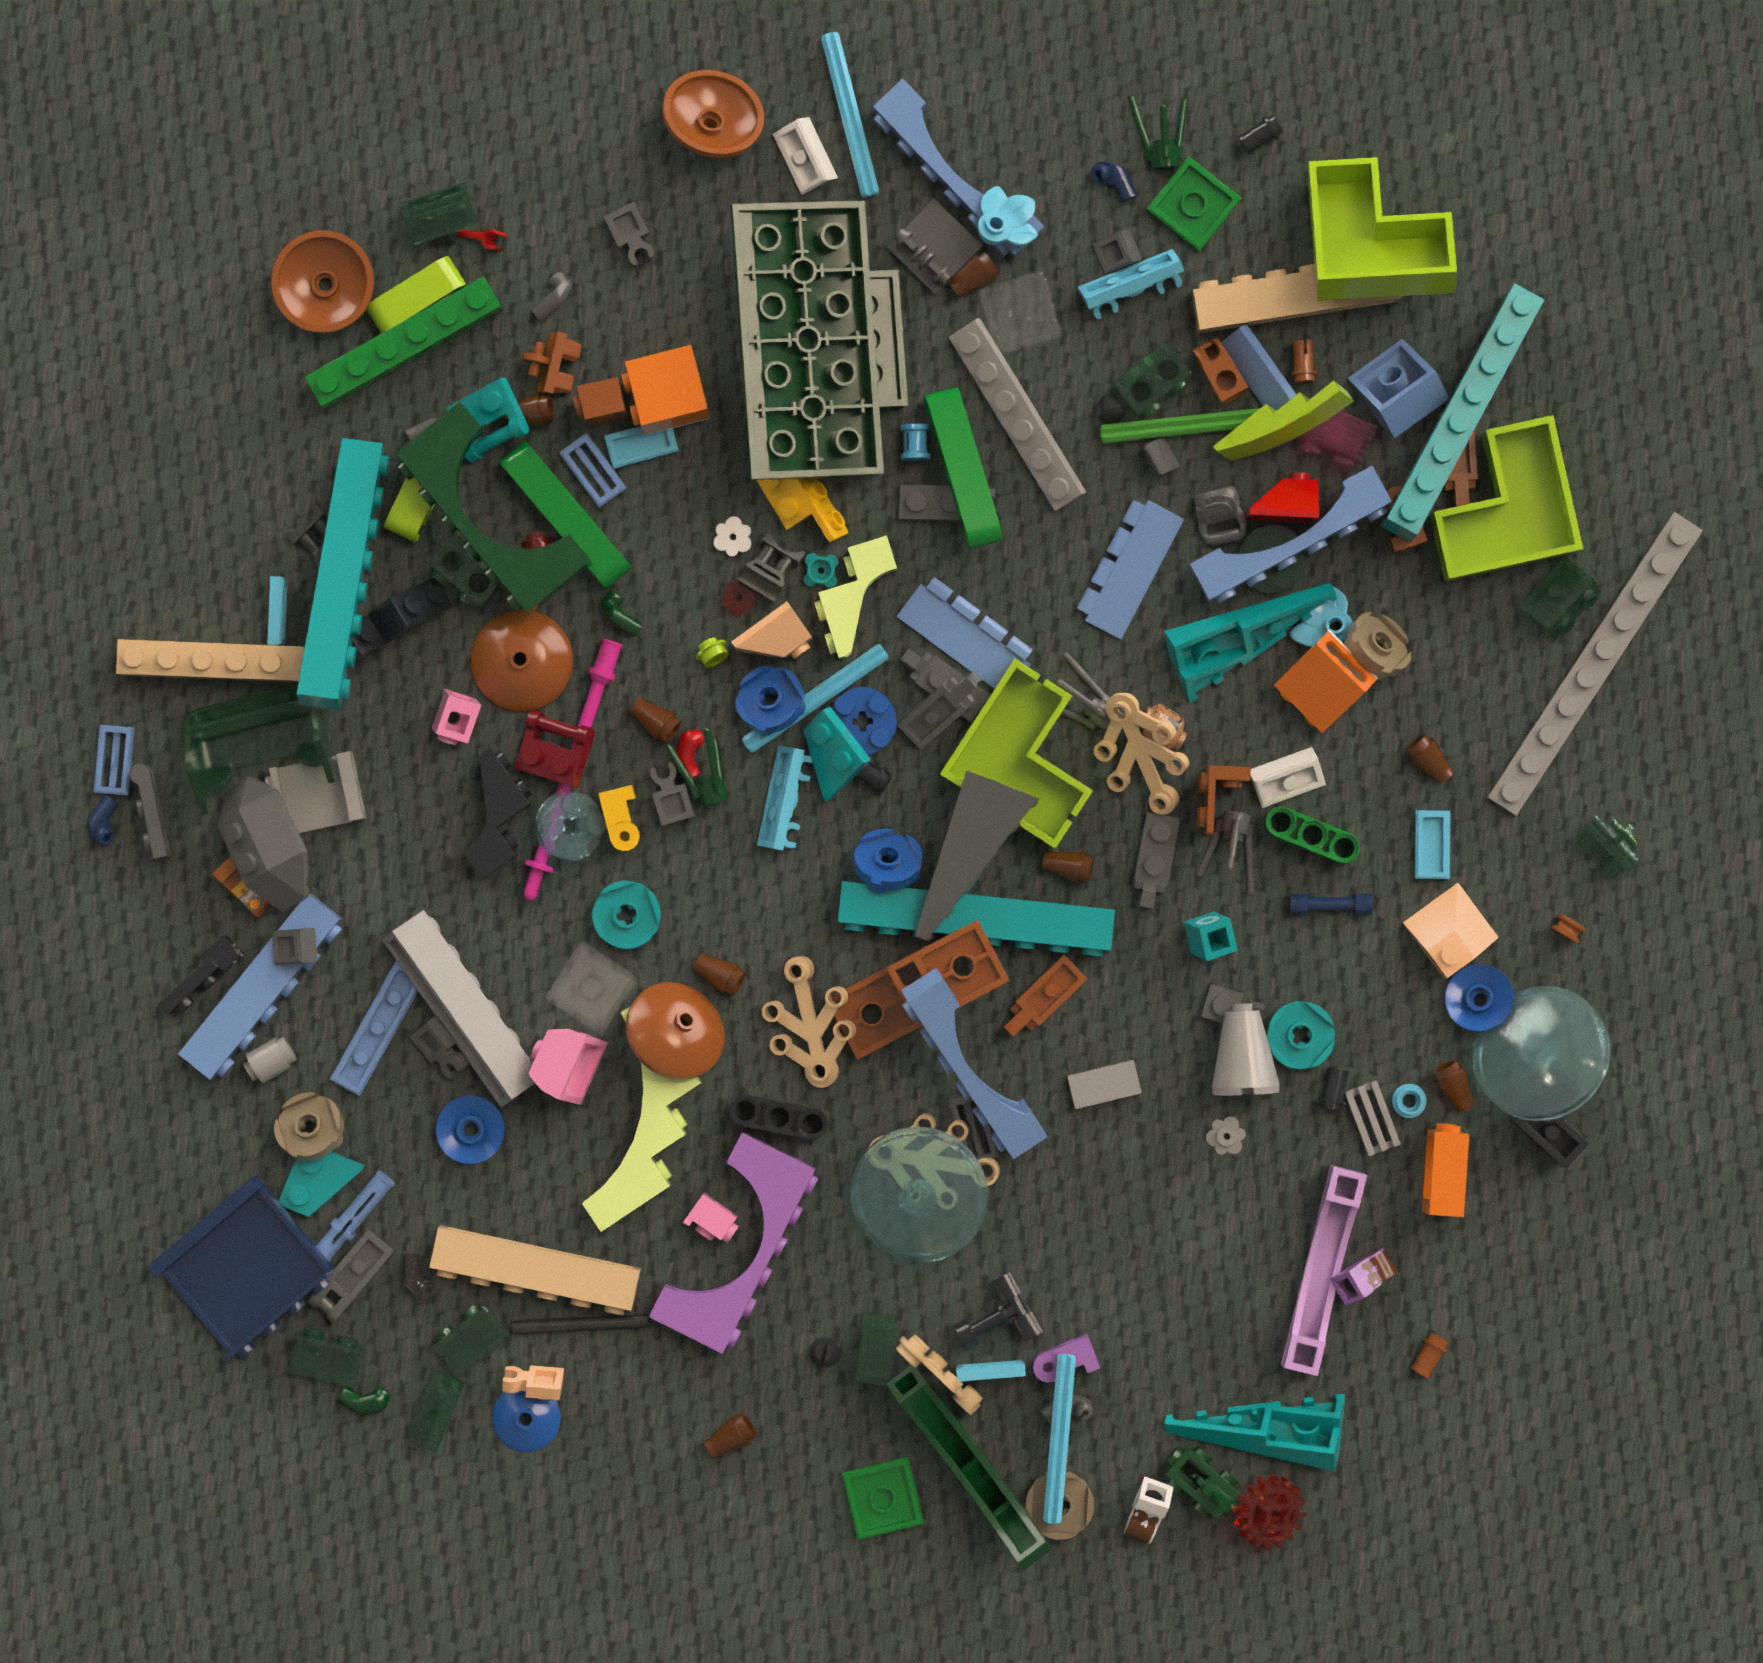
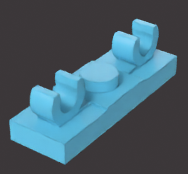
M1171 249L1078 286V289L1088 309H1091L1097 319H1101L1099 309L1105 303L1110 304L1114 313L1118 312L1119 307L1115 300L1116 298L1137 296L1145 288L1153 286V284L1159 293L1163 294L1165 293L1163 282L1167 278H1173L1176 286L1180 287L1182 280L1178 274L1183 272L1184 269L1180 259L1174 250Z
M778 745L757 846L782 851L784 847H796V843L788 841L786 835L789 829H800L797 823L789 821L798 803V780L810 781V776L803 775L800 771L802 763H813L811 756L804 755L805 750Z

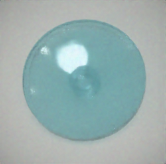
M1553 986L1532 987L1514 993V1004L1508 1018L1492 1030L1477 1032L1473 1046L1474 1072L1484 1093L1504 1112L1517 1118L1532 1121L1559 1118L1582 1106L1601 1085L1610 1060L1608 1032L1596 1010L1576 993Z
M907 1127L882 1136L863 1154L852 1178L851 1204L860 1228L881 1250L896 1258L907 1261L931 1262L957 1253L973 1239L986 1214L988 1186L979 1161L961 1141L940 1130L927 1127Z

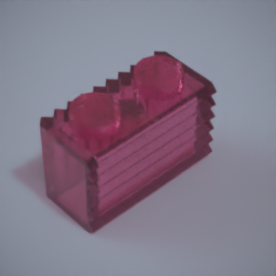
M1339 411L1324 423L1297 437L1296 440L1302 442L1301 448L1315 455H1320L1321 451L1334 456L1332 460L1334 463L1351 469L1353 464L1358 467L1361 465L1377 426L1346 412Z

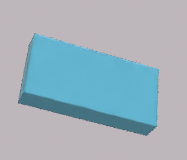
M638 426L604 436L613 469L679 452L673 428L644 436L642 427Z
M270 576L267 645H285L288 581L284 577Z
M1415 811V879H1450V811Z
M1022 1360L963 1364L956 1367V1375L960 1381L1026 1376L1025 1363Z

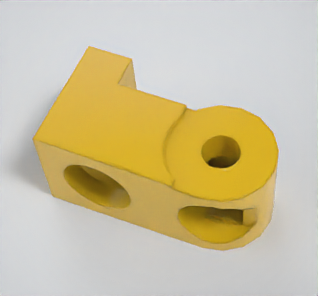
M633 785L598 793L612 845L621 851H629L639 844L641 836L639 828L632 822L627 800L636 798Z

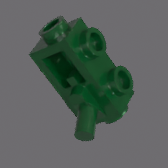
M1188 1445L1183 1450L1179 1447L1175 1448L1165 1460V1463L1168 1465L1165 1473L1169 1476L1166 1483L1173 1486V1489L1178 1494L1182 1495L1186 1491L1193 1497L1195 1501L1191 1505L1205 1518L1210 1514L1217 1520L1222 1514L1228 1517L1240 1503L1236 1499L1240 1495L1239 1491L1235 1488L1238 1481L1225 1469H1222L1220 1473L1209 1465L1213 1459L1199 1446L1194 1450ZM1186 1463H1191L1195 1466V1472L1190 1476L1184 1475L1182 1472V1467Z

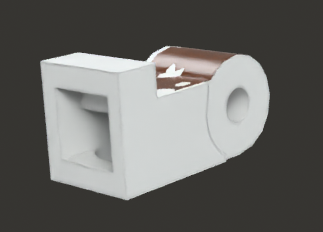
M1144 1477L1132 1504L1124 1535L1150 1544L1162 1518L1165 1517L1169 1509L1174 1487ZM1148 1490H1155L1162 1495V1499L1160 1501L1145 1496V1493Z

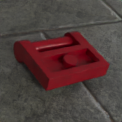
M532 710L526 719L527 729L514 768L578 788L594 740V729L584 725L576 727L547 718L542 712ZM542 730L575 740L574 751L539 740Z

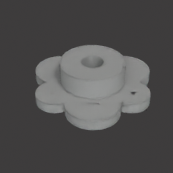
M1227 1117L1224 1121L1215 1120L1212 1123L1213 1130H1210L1206 1135L1208 1144L1216 1146L1215 1150L1220 1155L1225 1154L1227 1151L1231 1154L1239 1153L1242 1149L1241 1140L1246 1136V1132L1239 1128V1121L1235 1117ZM1225 1133L1230 1135L1227 1140L1223 1137Z

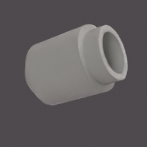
M283 1036L278 1040L273 1038L247 1053L248 1061L243 1063L253 1081L259 1078L262 1083H265L291 1068V1063L295 1062L297 1058Z

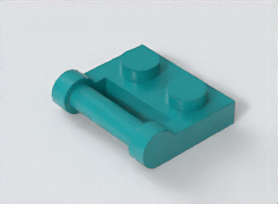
M506 377L499 378L459 400L482 429L505 416L509 419L507 426L479 441L476 440L465 456L471 463L483 458V453L513 437L520 438L529 433L528 424ZM459 401L446 407L447 411L450 410L453 406H455Z

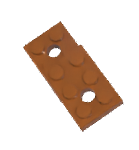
M978 920L845 989L848 993V1000L845 1005L838 1009L834 1017L837 1022L850 1020L854 1023L856 1034L852 1039L848 1040V1043L857 1060L917 1028L923 1027L919 1019L913 1022L903 1008L902 1004L907 1002L901 990L933 969L937 968L955 995L960 1007L1010 981ZM960 956H967L973 962V970L967 976H959L953 970V963ZM840 993L832 996L834 1002L840 1003ZM876 1004L881 1008L882 1017L877 1023L869 1024L863 1020L862 1010L866 1005ZM842 1024L840 1028L844 1036L847 1037L849 1035V1028Z

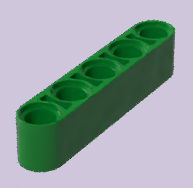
M958 387L924 395L928 417L969 550L1003 541L998 516Z
M525 440L499 461L562 538L568 534L572 536L590 558L592 565L588 568L605 589H608L632 568Z

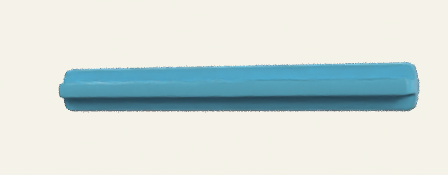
M830 32L822 35L821 41L860 193L863 198H869L879 194V188L838 32Z
M880 644L875 645L804 695L806 705L804 713L788 728L887 661L888 654ZM788 728L771 735H762L758 731L753 730L745 735L742 741L746 748L753 753Z
M1059 1354L1057 1356L1043 1521L1048 1524H1060L1062 1520L1076 1357L1071 1354Z

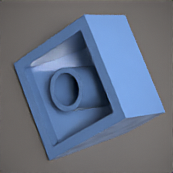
M1403 338L1348 377L1349 382L1378 422L1394 438L1450 399L1437 372Z

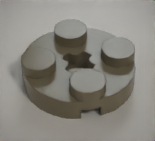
M1366 612L1361 614L1350 625L1348 638L1344 641V645L1366 669L1378 678L1377 680H1383L1386 676H1395L1410 663L1411 652L1407 654L1405 646L1409 642L1401 627L1389 617L1381 614L1377 618L1369 616L1372 612Z
M306 1092L292 1097L283 1105V1112L280 1114L279 1119L276 1118L274 1134L277 1142L287 1154L298 1162L323 1158L332 1152L333 1149L338 1148L343 1142L344 1119L341 1111L331 1099L319 1096L318 1093ZM311 1120L313 1124L317 1123L313 1132L301 1133V1130L306 1127V1121Z
M1066 1470L1064 1501L1070 1503L1069 1508H1063L1060 1524L1045 1523L1043 1521L1047 1480L1046 1472L1037 1477L1028 1489L1025 1508L1041 1534L1045 1537L1055 1540L1072 1538L1082 1531L1092 1519L1094 1513L1092 1492L1085 1480L1075 1473Z

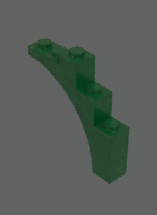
M910 1365L886 1383L900 1406L918 1426L976 1502L1018 1564L1025 1570L1052 1550L1020 1499L996 1471L980 1446L965 1430L955 1413L920 1370Z

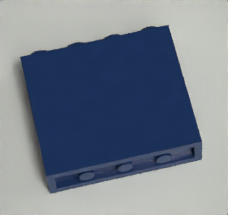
M257 1175L243 1184L147 1267L155 1277L162 1274L228 1352L223 1358L226 1362L235 1355L239 1359L247 1355L256 1347L252 1341L257 1336L262 1334L266 1338L281 1326L277 1319L285 1313L290 1317L306 1304L302 1298L310 1291L315 1296L331 1283L328 1276L336 1270Z

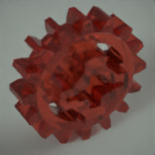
M1270 1474L1268 1481L1261 1476L1257 1477V1486L1253 1487L1247 1484L1246 1488L1249 1493L1246 1496L1239 1495L1237 1497L1242 1502V1505L1233 1510V1512L1240 1516V1518L1234 1521V1525L1241 1529L1238 1534L1255 1548L1261 1546L1265 1550H1270L1272 1543L1281 1548L1283 1538L1286 1537L1292 1541L1294 1538L1291 1531L1293 1529L1301 1530L1302 1526L1297 1521L1298 1518L1305 1517L1306 1513L1299 1509V1507L1303 1506L1306 1501L1299 1496L1301 1490L1283 1476L1279 1479L1274 1474Z

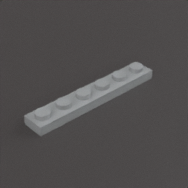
M981 319L973 320L949 336L950 341L1053 509L1057 511L1086 493Z

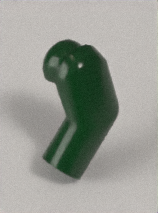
M609 590L606 593V597L601 599L600 606L612 625L635 637L640 631L642 623L619 609V606L624 601L623 596L613 590Z
M346 1386L337 1401L356 1413L365 1416L382 1412L388 1405L387 1402L390 1400V1394L386 1389L377 1387L373 1393L362 1396Z

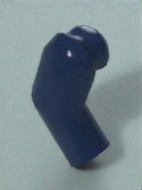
M1103 161L1093 166L1091 170L1093 180L1115 187L1122 202L1137 196L1124 167Z
M105 794L88 818L91 837L96 844L101 846H108L114 840L110 816L119 806V803L107 794Z

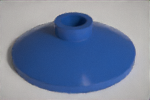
M1471 965L1461 969L1452 977L1446 989L1445 1004L1450 1017L1460 1027L1469 1031L1485 1032L1498 1027L1508 1018L1514 1004V992L1510 981L1500 970L1489 965ZM1479 995L1487 998V1002L1483 1006L1474 1004L1475 998Z
M469 1095L454 1099L443 1108L437 1120L436 1136L441 1149L451 1159L460 1163L476 1164L489 1159L498 1151L504 1139L505 1126L501 1113L493 1103L479 1096ZM468 1123L477 1125L478 1131L476 1135L469 1136L465 1132V1126Z
M526 1391L516 1393L504 1392L496 1401L492 1414L493 1427L499 1439L511 1449L521 1452L537 1451L548 1445L554 1439L560 1427L561 1414L557 1401L525 1397ZM522 1413H529L532 1417L531 1424L523 1425L519 1420Z

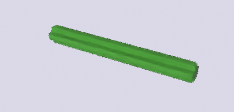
M1260 408L1104 424L1100 428L1102 443L1107 444L1234 430Z

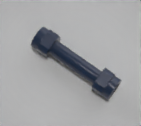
M1289 894V914H1307L1308 911H1354V914H1372L1373 898L1372 894H1354V897H1308L1307 894Z

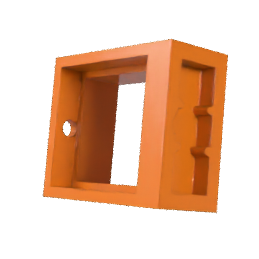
M1436 1123V1130L1427 1129L1422 1211L1429 1215L1464 1217L1469 1134L1461 1132V1126Z

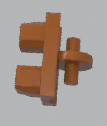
M556 331V333L550 332L546 347L545 343L536 341L533 353L523 352L522 360L530 362L528 375L538 377L536 393L571 392L574 376L559 372L561 360L577 362L582 346L567 339L566 333Z

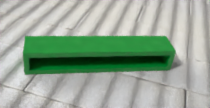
M483 276L305 376L321 407L327 411L504 310Z

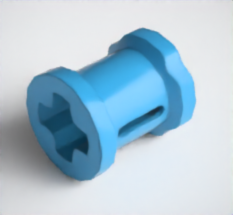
M901 425L903 453L900 454V460H931V454L927 453V432L930 431V425Z

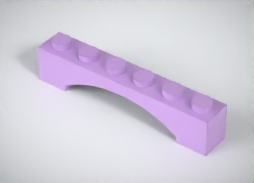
M1333 1165L1329 1167L1281 1365L1284 1368L1318 1376L1336 1292L1330 1278L1341 1271L1367 1175L1364 1173Z

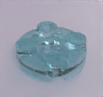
M578 792L552 795L542 804L536 817L539 833L537 838L541 847L554 857L572 861L581 860L589 855L599 844L602 833L606 828L605 818L602 816L596 802L587 795ZM575 818V831L565 834L566 826L563 822L565 819L573 820Z

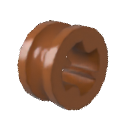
M1559 914V923L1552 925L1551 929L1573 943L1578 944L1580 941L1578 935L1584 933L1586 928L1567 916Z

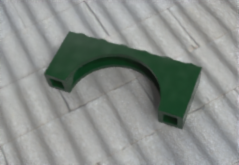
M459 401L396 452L397 457L400 459L396 466L408 481L415 478L423 487L418 493L430 507L437 504L444 515L440 519L453 534L458 530L466 541L461 545L473 560L480 557L488 567L483 572L496 587L502 583L510 594L505 598L517 613L524 610L529 616L591 566L592 562L570 534L544 547L517 549L503 546L490 540L472 525L461 505L459 475L468 450L484 432L478 422Z

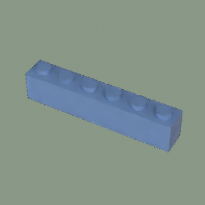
M309 894L306 899L298 904L278 930L314 928L318 951L324 942L330 945L342 931V928L338 925L343 919L314 895ZM272 937L178 1054L208 1079H215L217 1075L223 1078L235 1064L231 1058L240 1048L244 1052L256 1038L253 1030L260 1022L266 1025L278 1010L274 1004L282 995L288 998L300 983L295 978L303 968L309 971L316 962L275 965ZM317 953V961H318L319 958L321 957V955Z

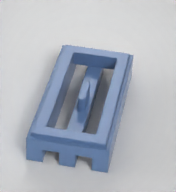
M587 433L559 452L599 508L627 489ZM584 443L587 444L616 484V487L612 490L580 448ZM573 451L576 452L605 492V495L601 498L569 456Z
M100 725L94 793L129 796L130 770L132 768L135 735L134 727ZM107 732L113 733L109 787H104L103 775ZM121 733L126 734L122 783L121 788H116Z

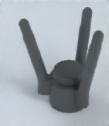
M1068 652L1063 653V658L1100 699L1094 697L1090 700L1060 679L1057 681L1058 686L1086 706L1083 713L1088 717L1065 708L1060 715L1084 724L1092 731L1096 726L1105 731L1110 723L1106 713V703L1111 697L1104 693Z
M1224 811L1223 820H1216L1215 831L1197 871L1198 877L1204 875L1222 832L1224 833L1223 839L1230 841L1226 864L1227 870L1233 869L1237 842H1243L1245 837L1247 893L1249 895L1254 894L1252 847L1254 826L1249 825L1251 815L1236 811Z

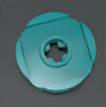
M618 881L610 884L600 893L592 911V919L598 935L612 946L632 949L650 941L657 932L661 920V908L655 894L643 884L632 881ZM627 905L629 909L636 910L637 915L632 917V924L627 925L625 920H618L617 914L622 912L621 906Z
M1295 1001L1285 1004L1272 1015L1268 1023L1266 1036L1270 1051L1275 1059L1289 1068L1307 1069L1318 1066L1328 1058L1333 1050L1335 1031L1332 1019L1323 1008L1314 1003ZM1304 1026L1307 1027L1309 1031L1306 1035L1310 1038L1306 1044L1302 1041L1295 1044L1293 1042L1295 1035L1292 1033V1030L1295 1027L1298 1029H1302Z

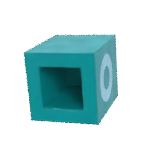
M1213 911L1184 921L1191 954L1209 961L1238 951L1230 918Z

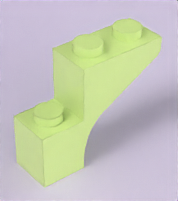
M887 536L848 547L850 556L843 557L849 577L856 575L857 581L818 592L820 600L814 602L820 622L827 620L831 632L824 635L830 654L837 652L839 659L848 657L852 652L866 590L881 576L897 571Z

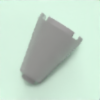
M1252 1003L1232 1004V1011H1225L1211 1086L1212 1094L1231 1096L1279 1093L1280 1083L1260 1010H1253Z

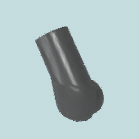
M562 272L556 273L549 279V285L554 290L532 307L533 313L541 321H544L562 306L572 289L571 279H567L566 275Z

